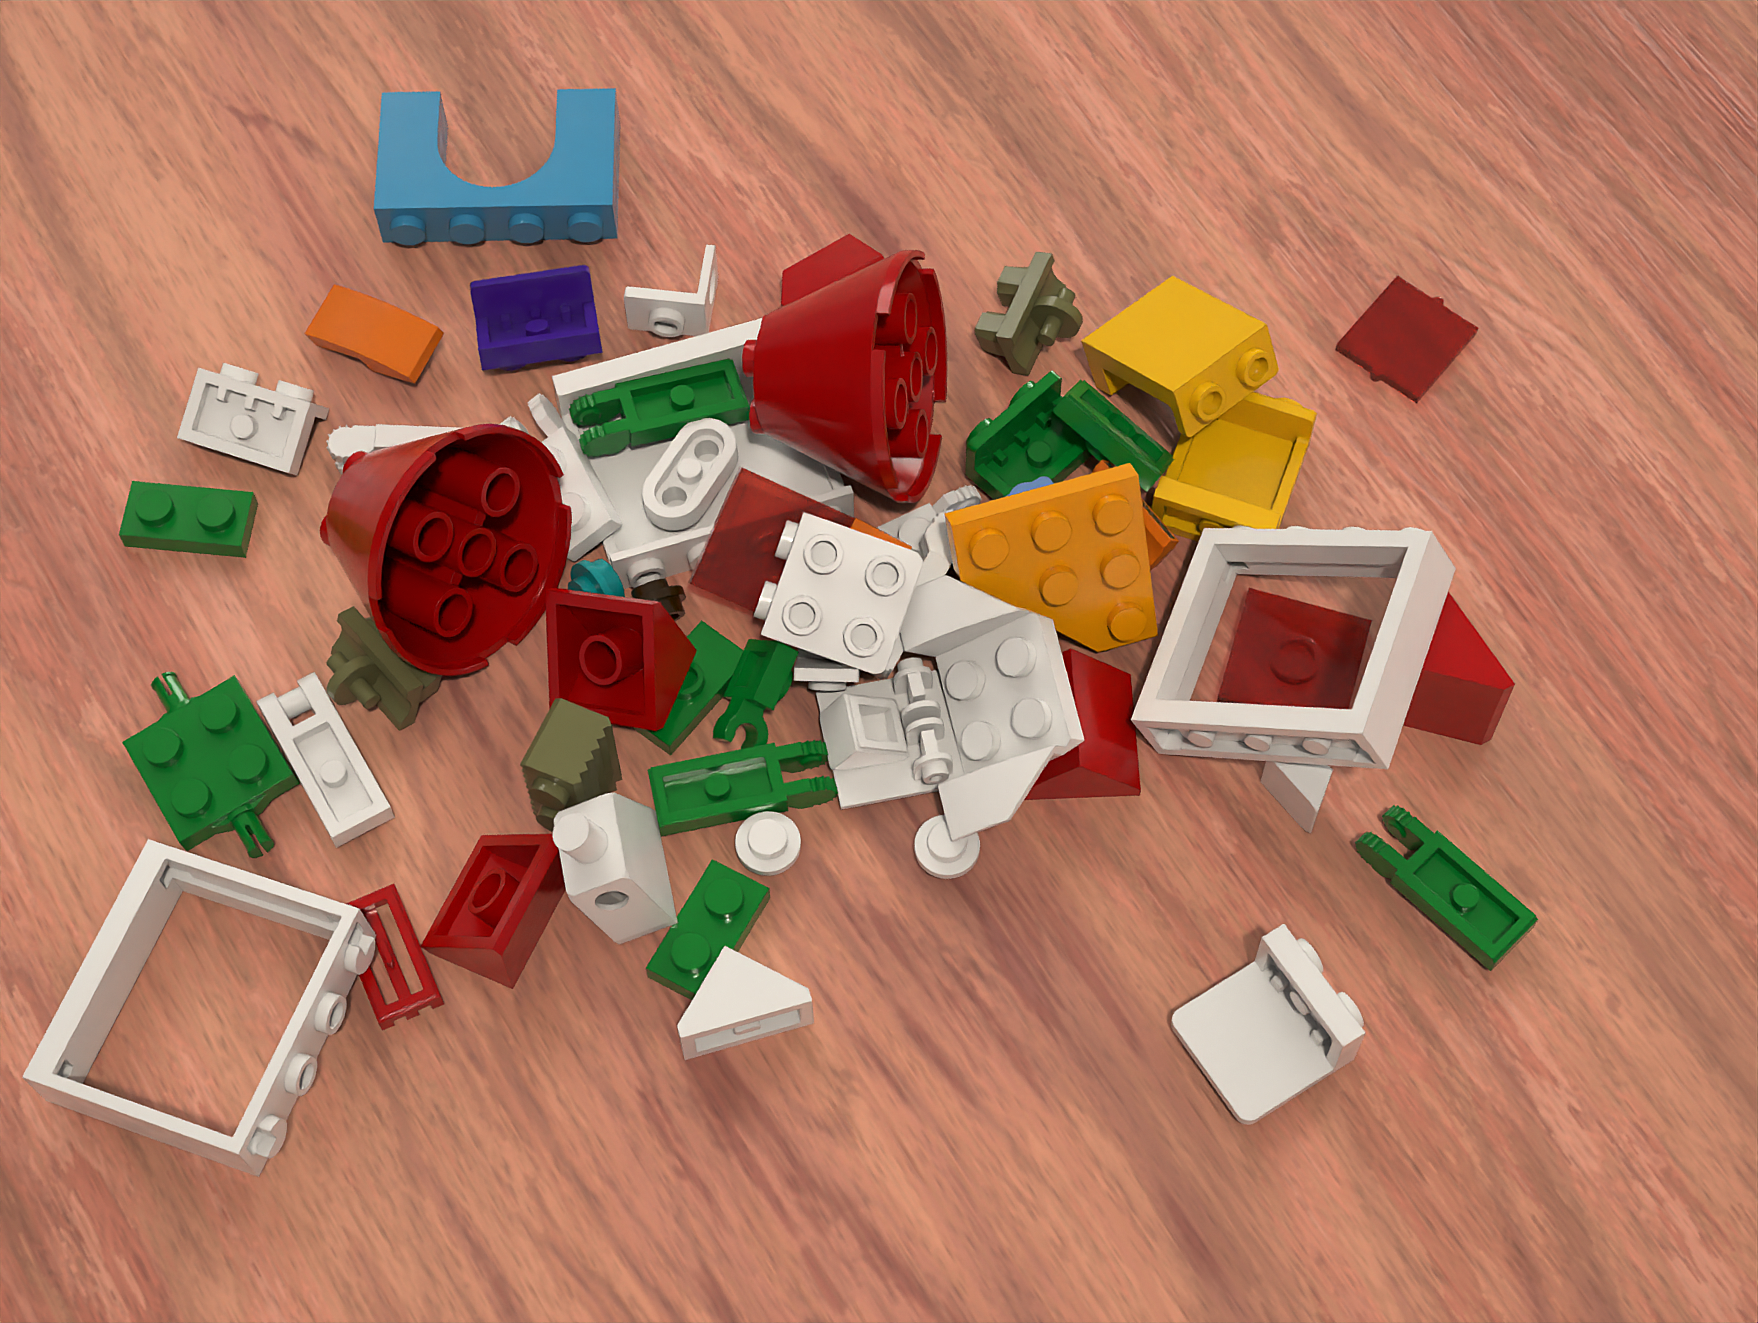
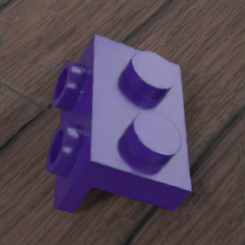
M579 265L471 282L470 294L475 315L482 371L497 368L516 370L530 363L557 359L561 361H576L587 355L603 353L588 266Z

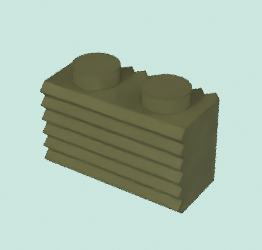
M562 698L555 699L520 764L522 767L521 771L524 773L523 777L526 778L524 781L527 783L526 788L529 789L527 793L530 794L529 798L531 799L530 803L533 805V814L536 815L537 822L553 832L555 826V815L559 811L603 794L617 791L615 782L623 780L609 717Z

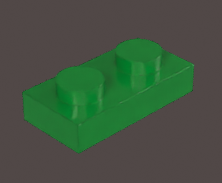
M132 481L119 536L124 547L246 558L258 502L254 492Z
M712 859L678 914V923L670 927L646 967L647 977L693 1000L724 946L736 952L740 950L770 900V888Z

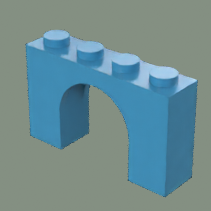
M616 88L557 89L555 144L550 157L532 176L518 183L501 187H485L471 184L458 178L446 167L448 124L440 91L382 92L374 212L383 243L396 242L402 245H416L421 242L456 241L461 244H475L480 241L508 240L534 243L539 240L565 239L593 242L598 239H618L620 117Z

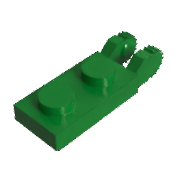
M730 358L616 383L615 388L593 392L591 395L585 394L583 397L579 396L577 400H573L574 402L570 404L571 408H569L573 423H577V426H591L594 423L602 424L601 426L589 427L588 430L583 431L584 433L580 435L579 442L583 454H587V457L593 456V458L595 456L601 457L603 454L619 453L628 444H631V447L676 437L686 424L697 420L712 418L729 425L749 420L750 406L733 359L730 360ZM620 413L622 419L609 422Z
M807 740L804 743L797 742L777 747L775 743L650 767L648 775L661 837L746 820L760 812L771 811L781 813L789 811L788 807L804 809L833 801V798L837 797L838 794L834 778L822 776L784 783L781 771L796 773L825 765V762L828 761L826 742Z
M1393 805L1382 816L1384 826L1387 827L1388 832L1393 837L1398 838L1401 844L1408 850L1415 851V853L1406 860L1388 843L1386 844L1382 838H1379L1377 834L1368 833L1367 831L1355 842L1357 852L1378 874L1392 879L1390 883L1487 969L1492 971L1534 928L1538 918L1438 830L1433 833L1416 817H1413L1410 812L1399 807V805Z

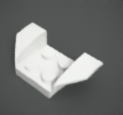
M944 575L915 587L900 629V634L906 652L936 658L964 770V775L938 785L951 841H957L1010 821L1048 762L1064 755L1085 740L1053 619L1013 606L969 584Z

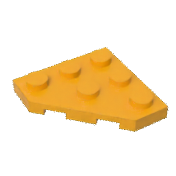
M1131 463L944 513L953 568L960 581L1013 606L1053 619L1056 631L1097 652L1158 636L1139 475Z

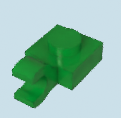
M748 639L723 696L731 701L725 713L718 718L714 726L713 738L718 741L732 742L737 728L743 725L746 731V738L741 749L767 744L769 734L767 724L763 718L764 710H774L777 702L788 692L793 679V671L791 669L799 653L798 651L780 641Z

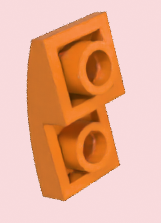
M334 284L304 334L318 347L359 358L373 372L415 384L443 337L444 332L424 319L387 302Z

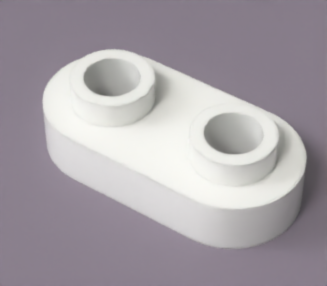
M704 418L686 424L678 432L646 478L642 487L645 512L653 524L666 530H682L694 525L703 516L738 462L736 437L727 424L717 419ZM707 453L716 455V457L710 461H701L698 459L700 456ZM672 500H682L685 502L676 507L666 506Z

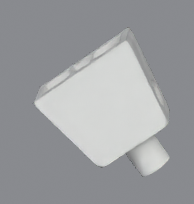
M606 793L559 811L555 815L553 841L559 848L568 897L577 908L614 942L620 945L678 923L655 810L617 793Z

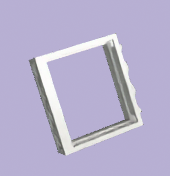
M1242 525L1232 528H1204L1131 721L1158 754L1388 769L1456 568L1433 532L1424 531L1419 528L1409 527L1400 531L1365 530L1359 527H1346L1342 530L1308 529L1301 526H1290L1286 529H1254ZM1237 574L1397 578L1352 709L1190 701Z
M148 839L22 1078L48 1102L259 1177L267 1159L273 1158L283 1145L287 1132L286 1120L298 1096L306 1094L314 1081L317 1071L316 1059L327 1036L334 1034L344 1019L347 1007L346 997L357 974H363L371 964L375 952L376 934L359 908ZM183 891L330 940L233 1137L83 1084Z

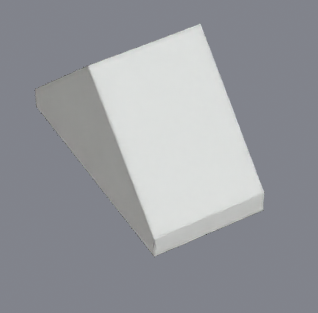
M724 946L677 1025L684 1059L688 1060L813 1024L812 998L809 988Z

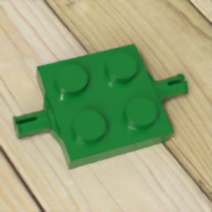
M165 672L162 674L172 691L171 695L157 676L152 681L151 687L156 692L167 713L163 714L157 722L122 743L178 842L186 851H189L215 834L235 830L250 858L263 856L252 836L253 833L260 845L268 853L274 847V841L269 837L258 815L263 812L273 799L300 784L242 684L234 675L202 695L189 699L176 673Z

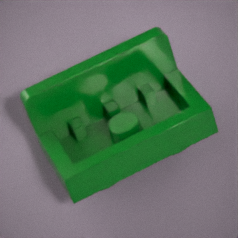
M1053 370L1037 383L1029 381L1015 393L1009 407L994 420L987 418L981 421L966 440L965 475L994 500L1009 495L1016 485L1032 482L1042 476L1049 477L1053 483L1062 482L1092 456L1085 446V439L1052 412L1054 407L1063 398L1061 396L1062 378Z

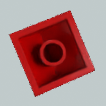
M553 587L545 590L549 710L555 699L562 698L609 717L611 724L654 731L662 729L697 650L661 602Z
M1449 592L1447 593L1403 726L1482 745L1492 739L1515 683Z
M1071 648L1062 652L1085 741L1064 755L1050 760L1024 800L1140 796L1141 785L1136 728L1131 721L1134 712L1131 674Z
M553 834L481 835L424 938L421 947L432 955L513 989L566 890L559 848L553 841Z

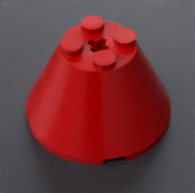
M902 250L764 315L757 340H746L742 353L743 372L746 377L753 378L754 398L750 405L749 420L754 434H766L899 503H916L920 501L930 486L942 442L941 434H931L934 403L946 402L947 337L942 296L934 268H922L918 261L925 260V253L920 250Z
M479 424L375 450L370 453L365 451L353 453L346 460L343 467V475L331 495L327 515L321 522L320 537L323 543L332 548L389 648L399 658L416 668L432 674L454 676L474 672L488 666L487 657L494 654L508 642L517 646L537 624L546 610L545 590L558 587L565 568L571 539L572 513L571 507L562 502L558 478H561L564 474L553 454L543 443L526 432L506 425Z

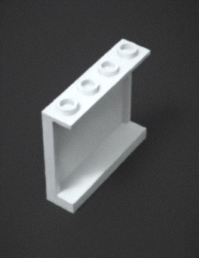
M762 318L552 376L560 416L567 429L573 432L579 440L580 435L584 433L583 431L588 430L589 427L602 425L594 423L591 426L586 425L583 427V425L577 426V423H573L569 408H571L570 404L574 402L573 400H577L579 396L583 397L585 394L591 395L593 392L615 388L616 383L728 358L730 360L733 359L750 406L754 398L753 378L746 377L743 372L742 353L746 340H757ZM620 413L609 422L622 419ZM750 420L729 424L728 426L735 434L738 449V462L735 469L703 516L694 525L682 530H666L656 526L648 518L642 497V487L646 478L675 437L631 447V444H628L619 453L603 454L601 457L595 456L594 458L593 456L588 457L622 522V526L601 543L607 561L616 571L624 589L636 588L647 582L665 579V577L689 570L708 571L720 566L725 560L752 552L755 554L773 552L777 550L786 521L789 520L799 524L803 512L842 526L852 524L854 521V492L851 485L844 486L840 472L766 434H754L750 427ZM707 453L700 456L698 459L701 461H710L713 460L716 457V455ZM672 500L666 506L676 507L685 502L682 500Z

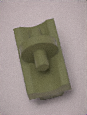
M1035 252L1029 267L1005 266L997 281V295L1002 306H1009L1006 314L989 311L982 313L975 327V335L982 350L1005 356L1013 374L1029 376L1043 345L1052 346L1057 337L1071 338L1076 336L1083 323L1082 314L1073 305L1076 297L1075 293L1067 289L1066 285L1057 279L1053 273L1052 266L1055 260L1052 253Z
M354 606L339 613L337 622L341 625L342 631L332 646V656L327 660V666L334 673L327 685V694L338 705H346L356 700L366 709L377 705L399 731L414 724L419 703L438 691L442 675L428 673L402 661L383 640L371 617L365 619Z

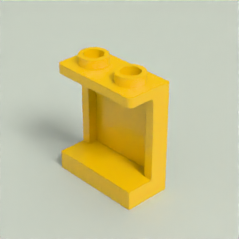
M1173 275L1081 340L1096 388L1111 396L1128 383L1134 385L1169 405L1173 411L1178 431L1189 438L1277 375L1279 371L1266 323Z
M1252 392L1194 436L1189 438L1181 434L1172 457L1175 460L1168 467L1166 475H1161L1152 502L1153 512L1173 534L1199 542L1204 528H1232L1242 525L1254 529H1280L1311 441L1317 413L1314 410L1304 408L1300 403L1289 398H1272Z

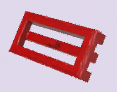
M393 883L346 903L347 905L359 908L375 932L376 946L398 997L397 1001L386 1005L370 965L363 974L359 975L382 1031L395 1026L393 1021L404 1016L409 1020L420 1015L418 1010L427 1006L435 1009L444 1005L442 996L395 884ZM387 903L423 987V990L411 994L376 910V908Z

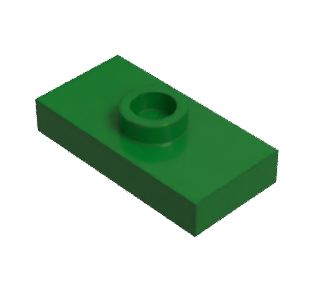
M1080 380L1052 410L1054 414L1085 439L1086 448L1099 461H1110L1115 466L1131 463L1139 475L1140 487L1146 492L1175 460L1172 458V454L1085 380Z
M702 620L687 636L697 651L664 727L657 731L632 727L669 755L676 751L723 698L744 651Z

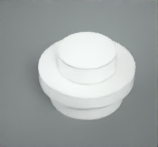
M771 811L754 814L747 818L737 831L735 838L736 853L740 862L753 873L765 876L780 874L789 869L796 862L800 854L801 838L799 830L794 822L783 814Z
M945 815L935 816L927 820L919 828L914 843L915 856L920 866L927 873L942 879L960 877L969 872L978 860L980 853L978 833L957 841H951Z

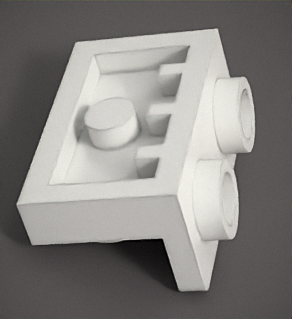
M227 363L222 364L220 374L198 368L177 438L289 474L298 475L314 419L317 417L326 420L329 411L327 407L311 403L314 391L278 380L275 391L256 386L259 373Z

